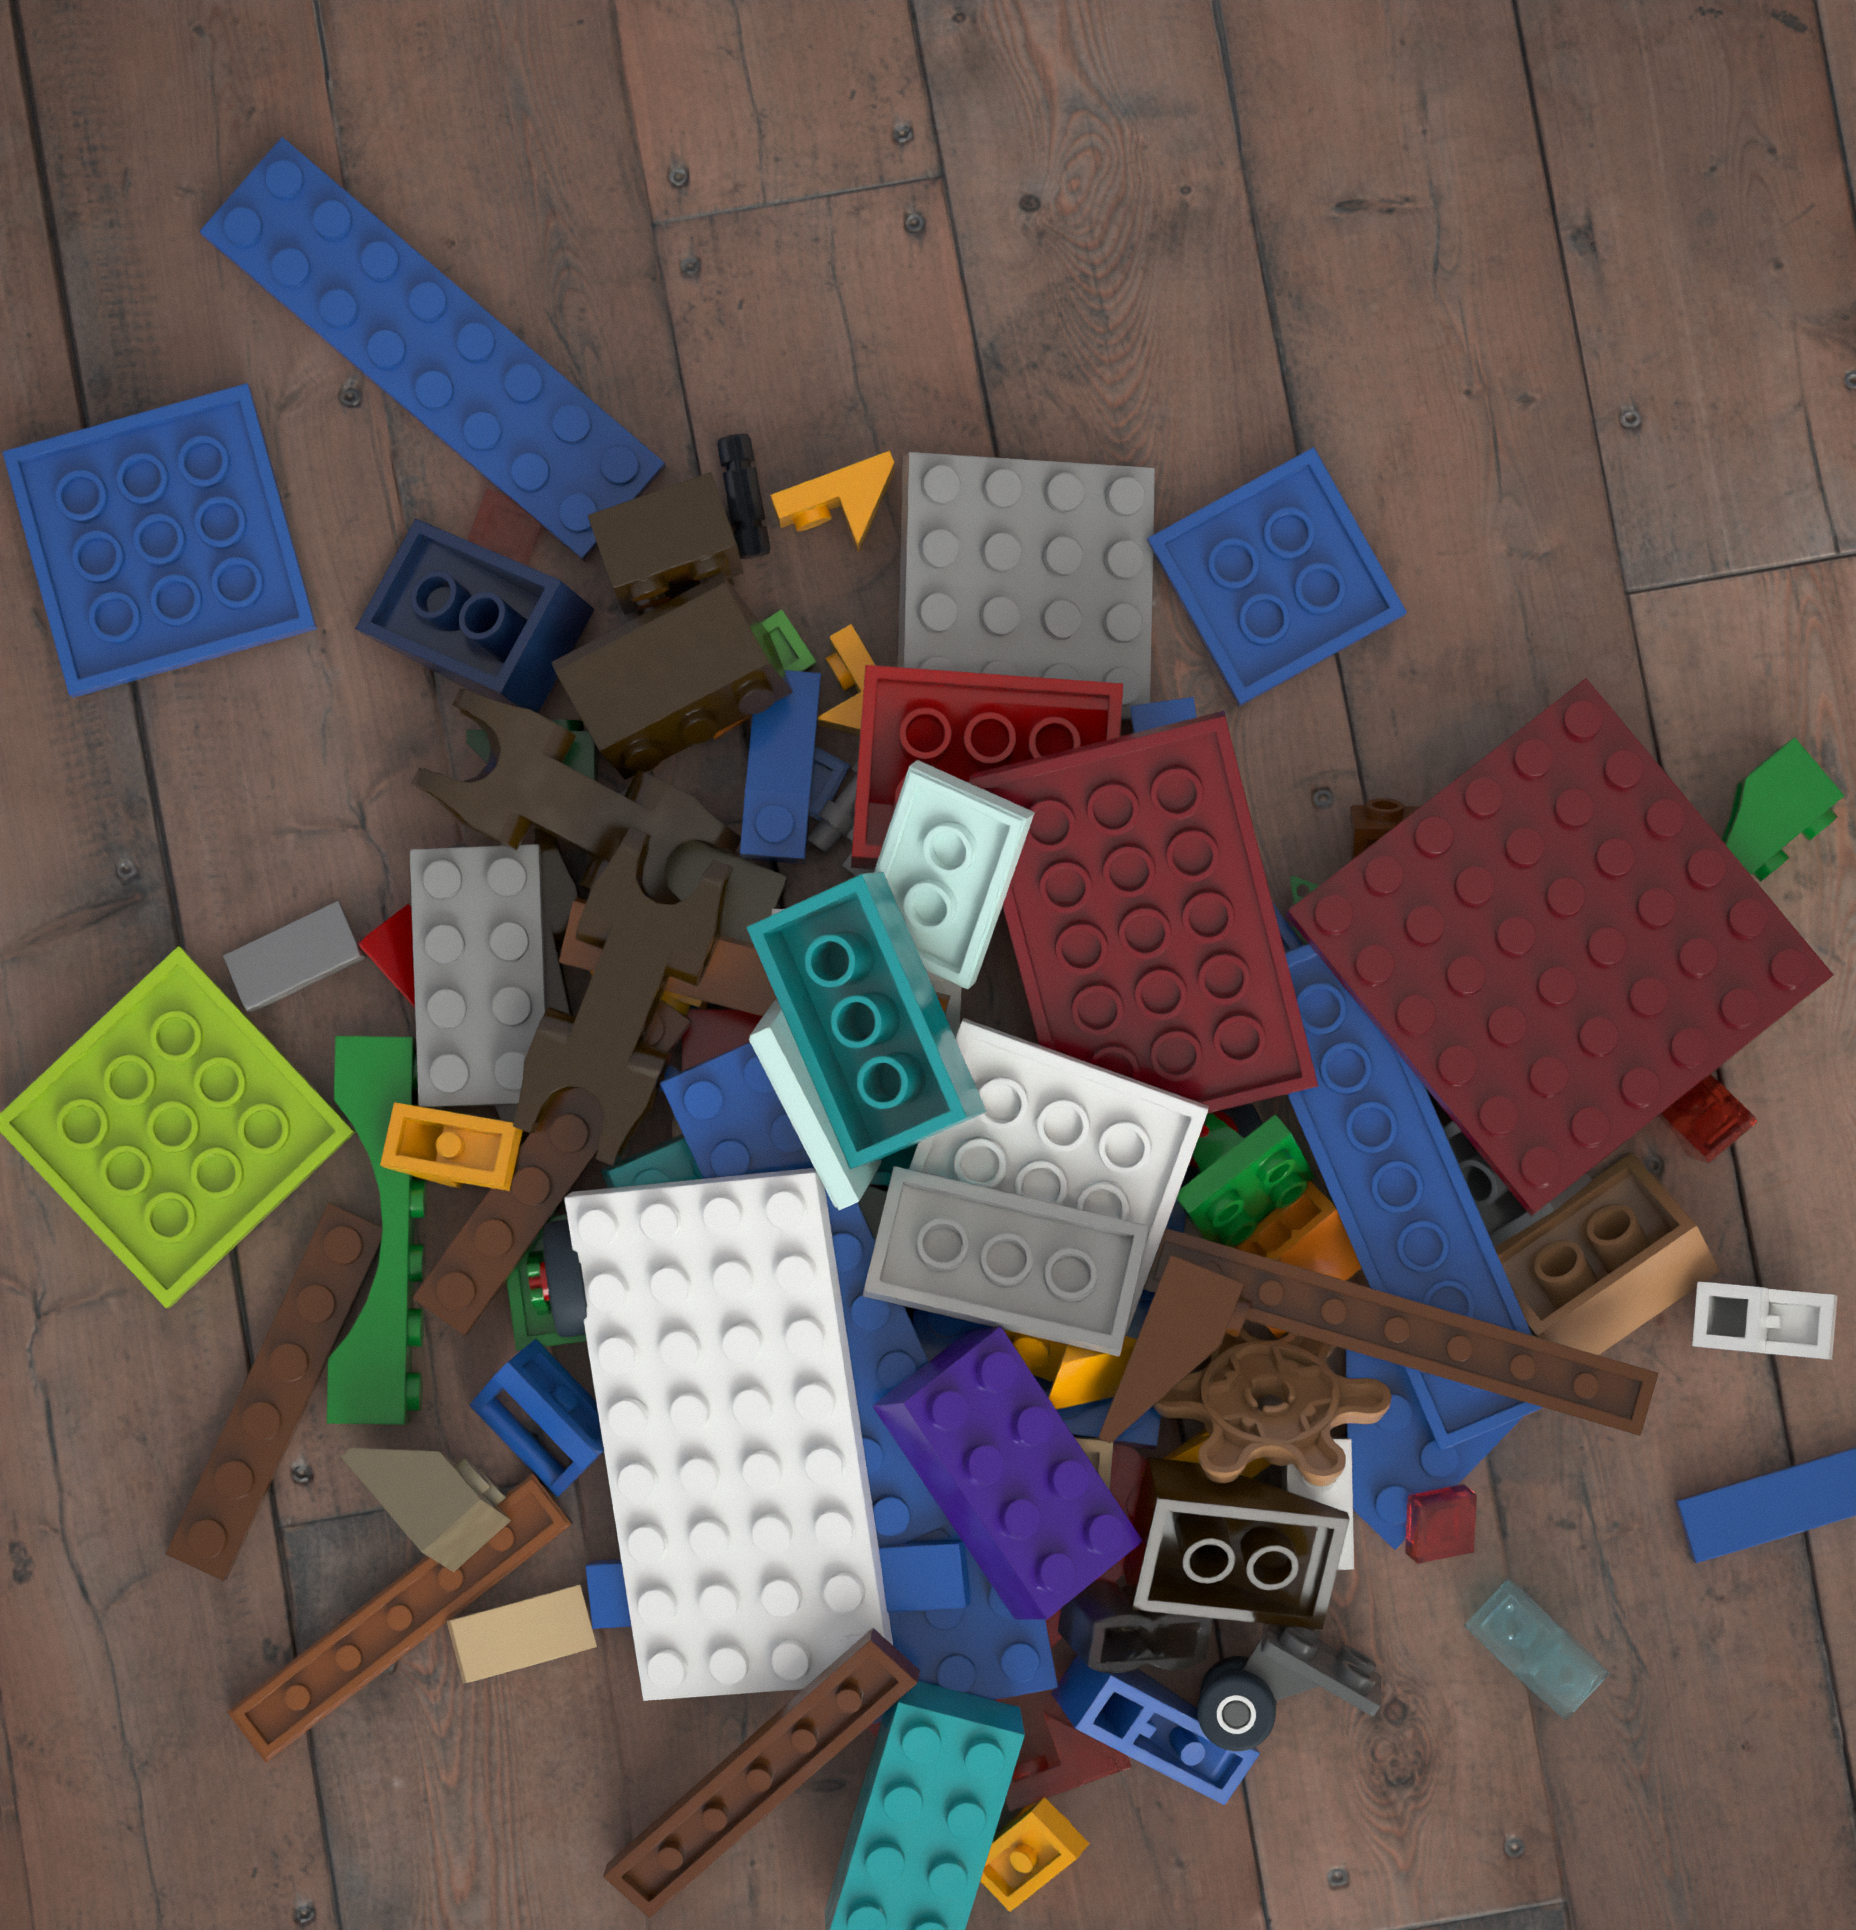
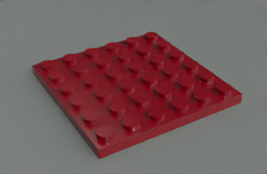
M1587 678L1292 906L1286 913V917L1531 1217L1834 975Z

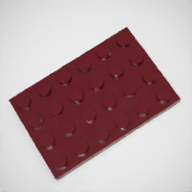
M1225 711L970 774V784L1035 812L1003 902V909L1040 1046L1209 1106L1208 1113L1318 1087Z

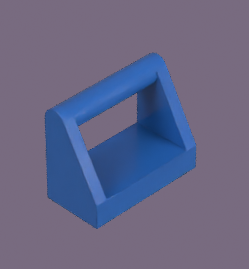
M534 1339L510 1359L469 1404L480 1418L557 1498L604 1453L597 1402L537 1339ZM503 1390L570 1457L573 1463L566 1470L496 1398Z

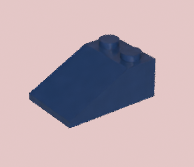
M415 518L355 629L474 693L501 703L530 709L539 713L558 678L552 662L572 652L595 609L561 580Z

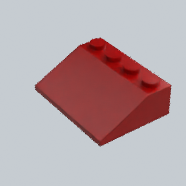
M865 665L851 868L875 869L909 766L915 761L919 760L970 783V774L1120 737L1123 683Z

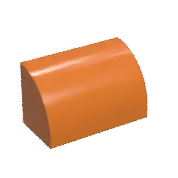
M1310 1180L1307 1182L1305 1192L1298 1200L1285 1208L1275 1209L1257 1225L1254 1233L1245 1242L1234 1247L1347 1281L1362 1268L1335 1205ZM1266 1326L1277 1339L1287 1332Z

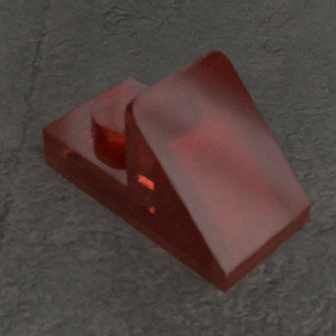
M1712 1074L1658 1116L1674 1132L1682 1149L1689 1158L1708 1164L1758 1122L1755 1116Z
M1043 1711L1060 1759L1048 1763L1045 1754H1041L1016 1763L1005 1798L1009 1811L1011 1812L1038 1802L1043 1797L1049 1798L1132 1767L1130 1760L1122 1752L1075 1729L1072 1723L1047 1711Z

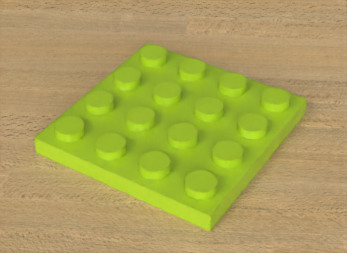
M180 946L173 950L0 1113V1132L165 1308L172 1307L356 1133Z

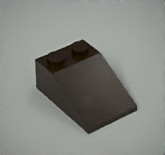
M1148 1457L1133 1521V1527L1143 1542L1125 1556L1123 1565L1132 1610L1323 1630L1350 1520L1348 1512L1243 1475H1239L1234 1481L1229 1483L1213 1482L1207 1478L1200 1464L1196 1462Z

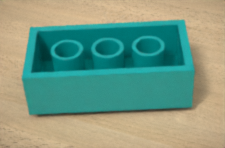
M884 872L860 874L746 927L850 1169L878 1161L987 1112Z
M918 1681L914 1687L884 1712L825 1907L826 1930L966 1929L1025 1736L1020 1707Z

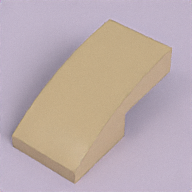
M581 1585L566 1587L447 1621L463 1683L492 1677L597 1647Z

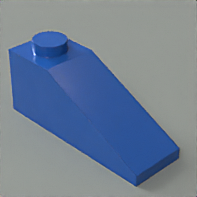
M785 670L793 693L774 702L767 710L753 714L740 855L742 859L806 864L821 673Z
M1087 1641L1058 1682V1688H1055L1051 1693L1075 1729L1223 1805L1227 1803L1260 1755L1256 1747L1246 1751H1229L1216 1746L1204 1735L1200 1728L1197 1714L1198 1708L1137 1667Z

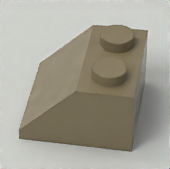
M349 1448L340 1456L418 1549L452 1572H455L511 1521L498 1505L506 1498V1495L481 1468L478 1470L466 1457L457 1464L440 1451Z

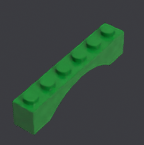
M1794 737L1736 784L1731 813L1721 840L1749 874L1753 873L1761 882L1790 858L1782 849L1800 833L1810 841L1838 817L1831 807L1845 795Z
M335 1036L334 1101L353 1124L370 1157L380 1192L383 1231L378 1269L367 1302L349 1334L328 1358L327 1424L405 1425L411 1423V1411H421L423 1399L422 1373L412 1372V1347L423 1346L424 1310L423 1308H413L412 1297L414 1282H424L425 1244H414L415 1218H425L427 1184L426 1180H416L415 1176L384 1168L380 1163L394 1102L417 1106L416 1039L413 1037Z

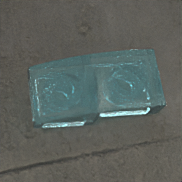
M1509 1579L1497 1589L1464 1625L1504 1666L1563 1719L1567 1720L1610 1674L1566 1628L1558 1626L1514 1581Z

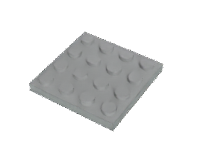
M908 452L903 455L898 667L1123 683L1121 722H1131L1130 706L1150 703L1153 550L1147 538L1154 533L1155 468Z

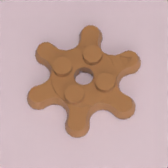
M1242 1326L1238 1338L1227 1333L1225 1334L1221 1346L1209 1356L1211 1361L1202 1371L1188 1374L1153 1407L1158 1414L1166 1418H1189L1204 1423L1206 1431L1211 1436L1201 1445L1198 1458L1203 1472L1213 1482H1232L1241 1474L1249 1462L1264 1457L1269 1463L1278 1466L1293 1464L1308 1483L1315 1486H1327L1337 1480L1346 1464V1455L1343 1449L1330 1436V1430L1344 1423L1373 1424L1378 1422L1390 1408L1392 1396L1390 1389L1376 1379H1353L1335 1374L1326 1363V1358L1336 1348L1334 1345L1290 1332L1279 1340H1259L1249 1335ZM1273 1395L1284 1401L1276 1406L1265 1405L1261 1411L1258 1409V1402L1255 1399Z

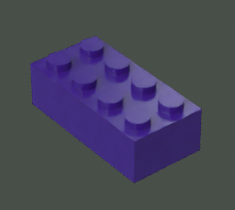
M1001 1326L968 1330L872 1406L1014 1619H1049L1143 1542Z

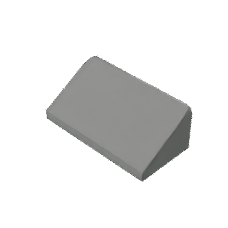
M339 901L223 955L242 1004L249 1013L260 1010L366 959L363 950L357 944L358 940Z

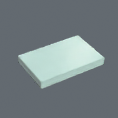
M917 760L909 766L874 873L884 872L926 971L965 989H969L976 983L1035 812Z
M776 999L749 1035V1041L834 1207L841 1210L860 1201L882 1161L880 1159L873 1163L850 1169L779 1002Z

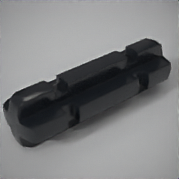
M748 434L725 436L718 439L717 447L721 467H726L727 471L722 474L732 525H737V531L733 532L739 556L740 559L762 557L770 553L771 547L767 526H762L761 521L765 520L757 470L756 467H751L750 463L755 461L751 438Z

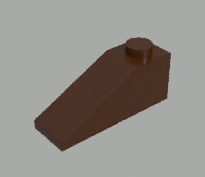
M1170 1255L1098 1439L1108 1443L1115 1441L1219 1348L1226 1333L1238 1338L1252 1301L1240 1297L1245 1286L1244 1283Z

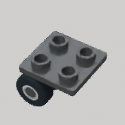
M1263 1623L1262 1636L1250 1657L1232 1656L1224 1658L1215 1663L1205 1674L1201 1683L1197 1714L1199 1725L1204 1735L1216 1746L1229 1751H1246L1261 1744L1271 1733L1275 1723L1278 1700L1318 1686L1374 1717L1381 1706V1676L1374 1671L1376 1667L1375 1662L1360 1651L1343 1645L1341 1650L1338 1651L1317 1639L1320 1635L1318 1629Z

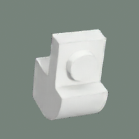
M1698 1282L1692 1346L1832 1360L1837 1295Z

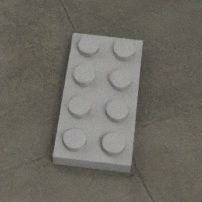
M539 844L520 845L517 851L505 846L410 850L419 1107L437 1108L518 1104L523 1080L524 1060L537 1027L546 1011Z
M894 1166L863 1296L991 1327L1001 1326L1004 1330L1120 1356L1149 1226Z

